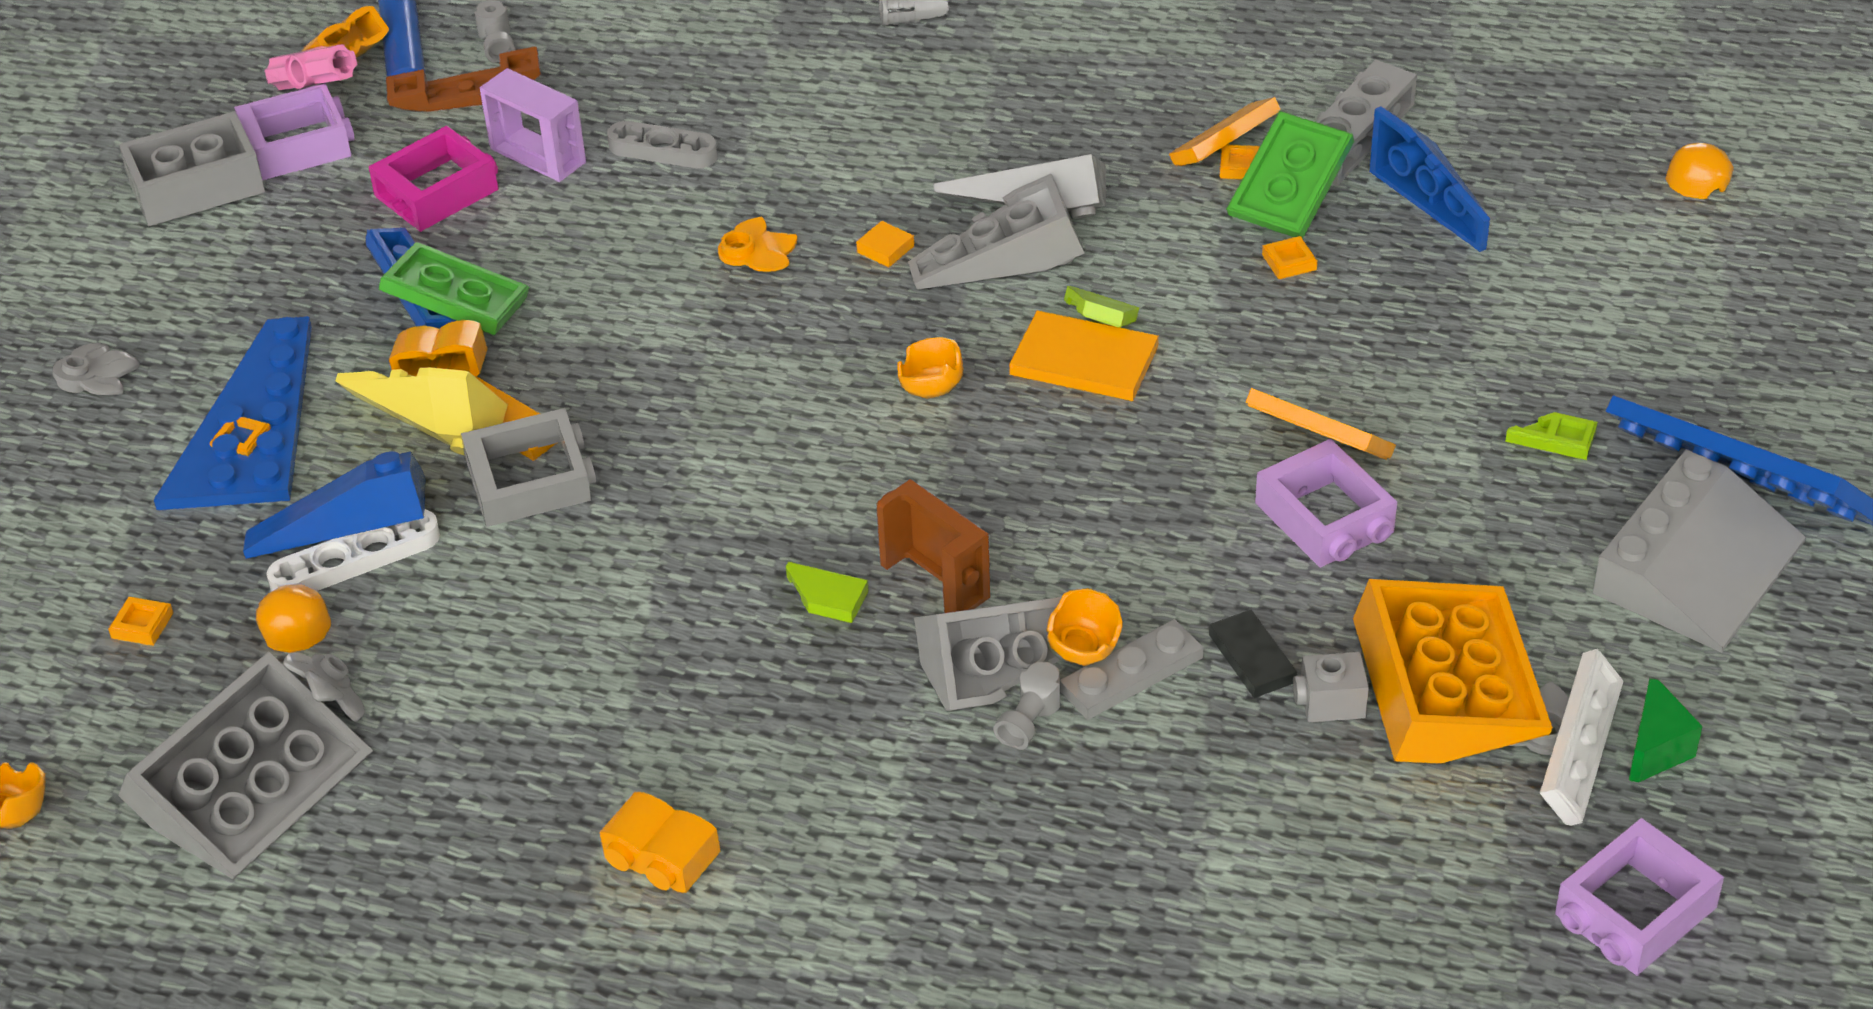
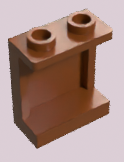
M911 479L895 490L886 493L877 502L880 565L888 570L902 559L910 558L943 582L945 613L975 609L990 598L989 534Z

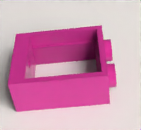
M448 126L368 166L374 196L420 232L499 190L496 178L498 167L493 157L488 153H483L467 137L460 136ZM450 160L462 168V170L424 190H420L411 183L412 180Z

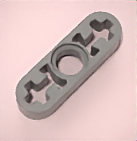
M633 121L617 122L607 130L609 150L618 156L690 168H705L711 166L717 160L716 140L713 136L706 133ZM660 143L671 144L666 147H654Z

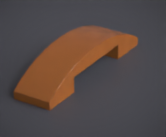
M537 46L500 53V67L427 81L424 69L386 77L389 106L412 111L429 112L483 105L480 87L506 68L532 80L541 75Z

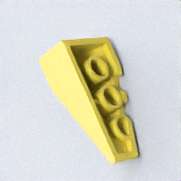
M427 367L419 368L417 376H412L402 369L391 370L389 378L373 371L338 373L335 380L355 397L450 445V449L453 452L464 455L461 433L503 423L508 406L469 371Z

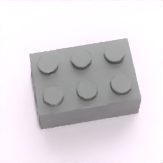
M235 111L119 144L129 183L148 226L265 192L256 153Z

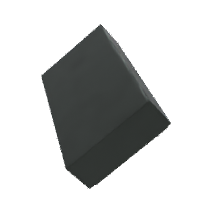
M1252 609L1209 624V636L1253 698L1293 684V677L1297 676L1296 669Z

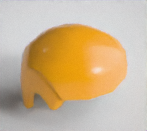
M1690 143L1681 147L1674 154L1665 179L1671 189L1683 196L1707 199L1718 188L1721 193L1725 191L1733 175L1734 166L1727 154L1718 147L1708 143Z
M945 337L927 338L908 346L905 363L902 364V361L897 363L898 379L901 387L911 395L926 399L939 397L952 391L961 381L964 371L961 350L957 342Z
M303 584L282 585L265 595L256 609V622L267 646L281 652L292 653L309 649L322 641L331 627L328 609L321 594Z
M1090 588L1070 590L1064 593L1048 619L1046 631L1050 647L1065 661L1082 666L1106 659L1115 648L1122 630L1123 621L1119 606L1107 594Z
M7 762L0 765V828L13 829L21 827L39 814L45 796V773L36 763H29L23 772L14 770Z

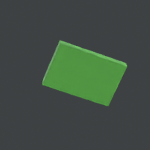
M1279 111L1227 207L1228 215L1291 237L1301 236L1303 239L1354 143L1353 134Z
M415 242L381 277L379 290L456 321L470 320L479 322L482 331L495 336L527 298L529 286Z

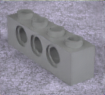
M1374 60L1364 72L1357 74L1354 82L1344 92L1342 91L1337 95L1334 103L1325 112L1319 113L1315 122L1352 133L1354 137V143L1332 185L1338 186L1371 151L1374 112L1376 108L1382 106L1397 117L1402 118L1414 105L1417 74Z

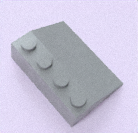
M1685 450L1600 554L1593 594L1722 653L1803 545L1806 537L1728 467Z
M268 651L125 775L118 796L153 830L231 879H235L361 764L373 750L323 702L316 701L312 692Z

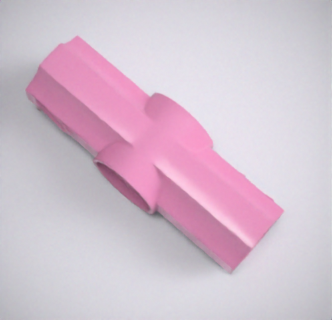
M343 44L329 47L319 46L303 52L270 58L268 68L264 72L268 84H273L278 90L303 89L320 83L350 78L353 76L354 67L358 64L354 51H350Z

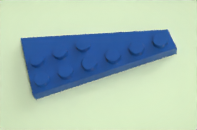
M309 316L267 319L153 499L156 510L290 501L312 330ZM240 417L270 424L271 427L269 431L258 436L256 440L257 446L249 456L237 454L236 451L239 442L244 443L254 431L238 427L236 420ZM234 422L235 428L230 434H223L215 438L211 447L210 441L225 423Z
M1614 395L1609 402L1606 412L1620 420L1618 428L1628 434L1643 438L1645 432L1656 436L1654 442L1668 449L1679 452L1681 447L1714 462L1729 466L1730 470L1749 478L1751 484L1772 493H1775L1776 489L1787 492L1789 498L1804 505L1814 507L1815 503L1828 507L1826 511L1844 520L1853 522L1855 518L1873 526V499L1842 477Z

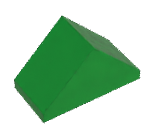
M1649 678L1629 781L1641 782L1696 757L1703 726L1660 680Z

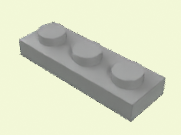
M1173 619L1111 652L1106 659L1089 664L1060 679V692L1089 720L1202 659L1204 647Z

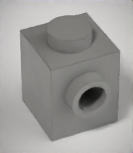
M1361 652L1302 656L1301 676L1293 677V693L1295 704L1304 705L1307 722L1366 718L1369 687Z

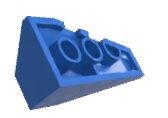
M1382 106L1376 108L1374 112L1369 172L1479 252L1487 249L1490 218L1438 145Z
M395 451L381 453L374 457L373 460L364 462L248 529L243 548L245 559L423 519L426 485L424 472L411 451L401 454Z

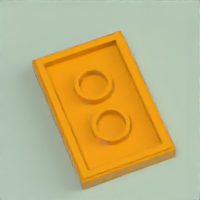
M1037 310L1009 363L1010 375L1133 401L1157 351L1159 336Z
M1253 388L1250 389L1245 402L1248 403L1247 406L1385 460L1391 458L1396 444Z

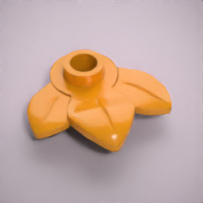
M756 217L739 223L735 226L734 230L723 235L718 246V256L722 262L728 265H746L753 270L763 272L778 271L789 266V259L786 255L794 250L798 238L796 234L768 232L763 217Z

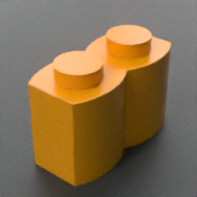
M365 6L354 11L341 23L327 27L309 42L301 52L319 46L329 47L343 44L348 50L354 51L357 58L383 39L389 28L374 6Z
M459 320L445 324L440 329L430 326H416L398 334L389 357V362L392 370L402 369L412 376H417L419 368L431 367L469 371L473 376L477 377L481 372L488 348L479 322Z
M634 792L599 832L604 856L614 868L620 871L632 869L640 874H645L647 879L661 890L671 888L677 892L686 893L721 852L717 828L693 813L675 810L661 799L644 792Z

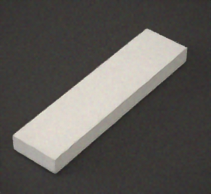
M1598 649L1582 654L1540 791L1541 796L1560 819L1570 826L1580 824L1583 821L1623 685L1622 678Z

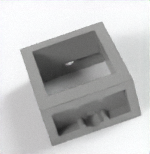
M565 408L461 433L465 461L486 527L591 501L589 484L596 483L594 468L590 457L582 458L580 450L585 449L582 432L578 423L570 424ZM562 442L571 471L497 489L488 460L526 451L528 448L536 446L542 447Z

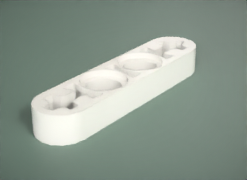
M425 509L423 519L331 539L280 558L273 562L267 570L271 592L282 585L303 584L318 591L433 547L440 537L436 516L431 511ZM420 528L421 531H420V532H416L415 529ZM399 535L400 540L395 541L394 536ZM383 542L387 544L378 551L371 552L365 550L372 543ZM340 558L344 560L336 567L326 568L322 566L329 559ZM313 567L314 572L309 573L308 568ZM292 576L293 579L287 581L285 577Z

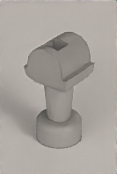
M486 0L477 6V11L474 14L478 36L481 39L485 38L483 45L485 56L489 61L496 63L500 62V53L514 51L515 47L511 36L508 35L510 34V24L507 6L503 7V4L498 0Z
M1036 662L1026 671H1021L1020 701L1015 711H1005L993 728L995 736L1002 744L1019 750L1025 749L1034 737L1035 727L1033 721L1036 717L1049 716L1060 708V673L1055 665L1049 662Z

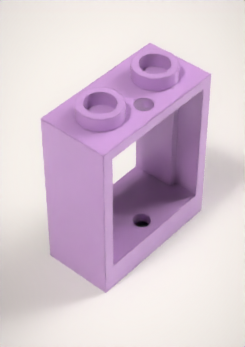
M508 68L480 87L491 150L558 182H561L586 163L577 100ZM521 111L539 119L541 135L523 127Z
M326 83L234 107L256 153L262 180L351 157L349 141H353L355 138L350 120L344 116L339 97L331 96ZM321 122H326L327 127L268 143L264 139V137Z
M1328 439L1257 472L1255 504L1320 568L1334 561H1344L1354 551L1371 543H1381L1394 533L1397 501L1332 439ZM1334 482L1361 509L1325 526L1298 498Z
M1640 818L1560 884L1555 915L1560 918L1562 924L1570 932L1582 934L1598 946L1611 963L1619 966L1623 965L1637 976L1717 908L1724 877L1647 821ZM1627 864L1677 899L1674 904L1642 931L1592 894Z

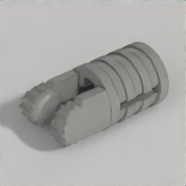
M879 0L882 26H888L889 24L899 25L900 23L909 24L912 22L920 23V19L943 16L949 11V1Z

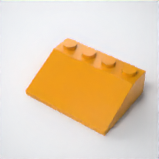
M1381 579L1368 580L1353 621L1395 762L1445 763L1550 735L1553 727L1504 586Z

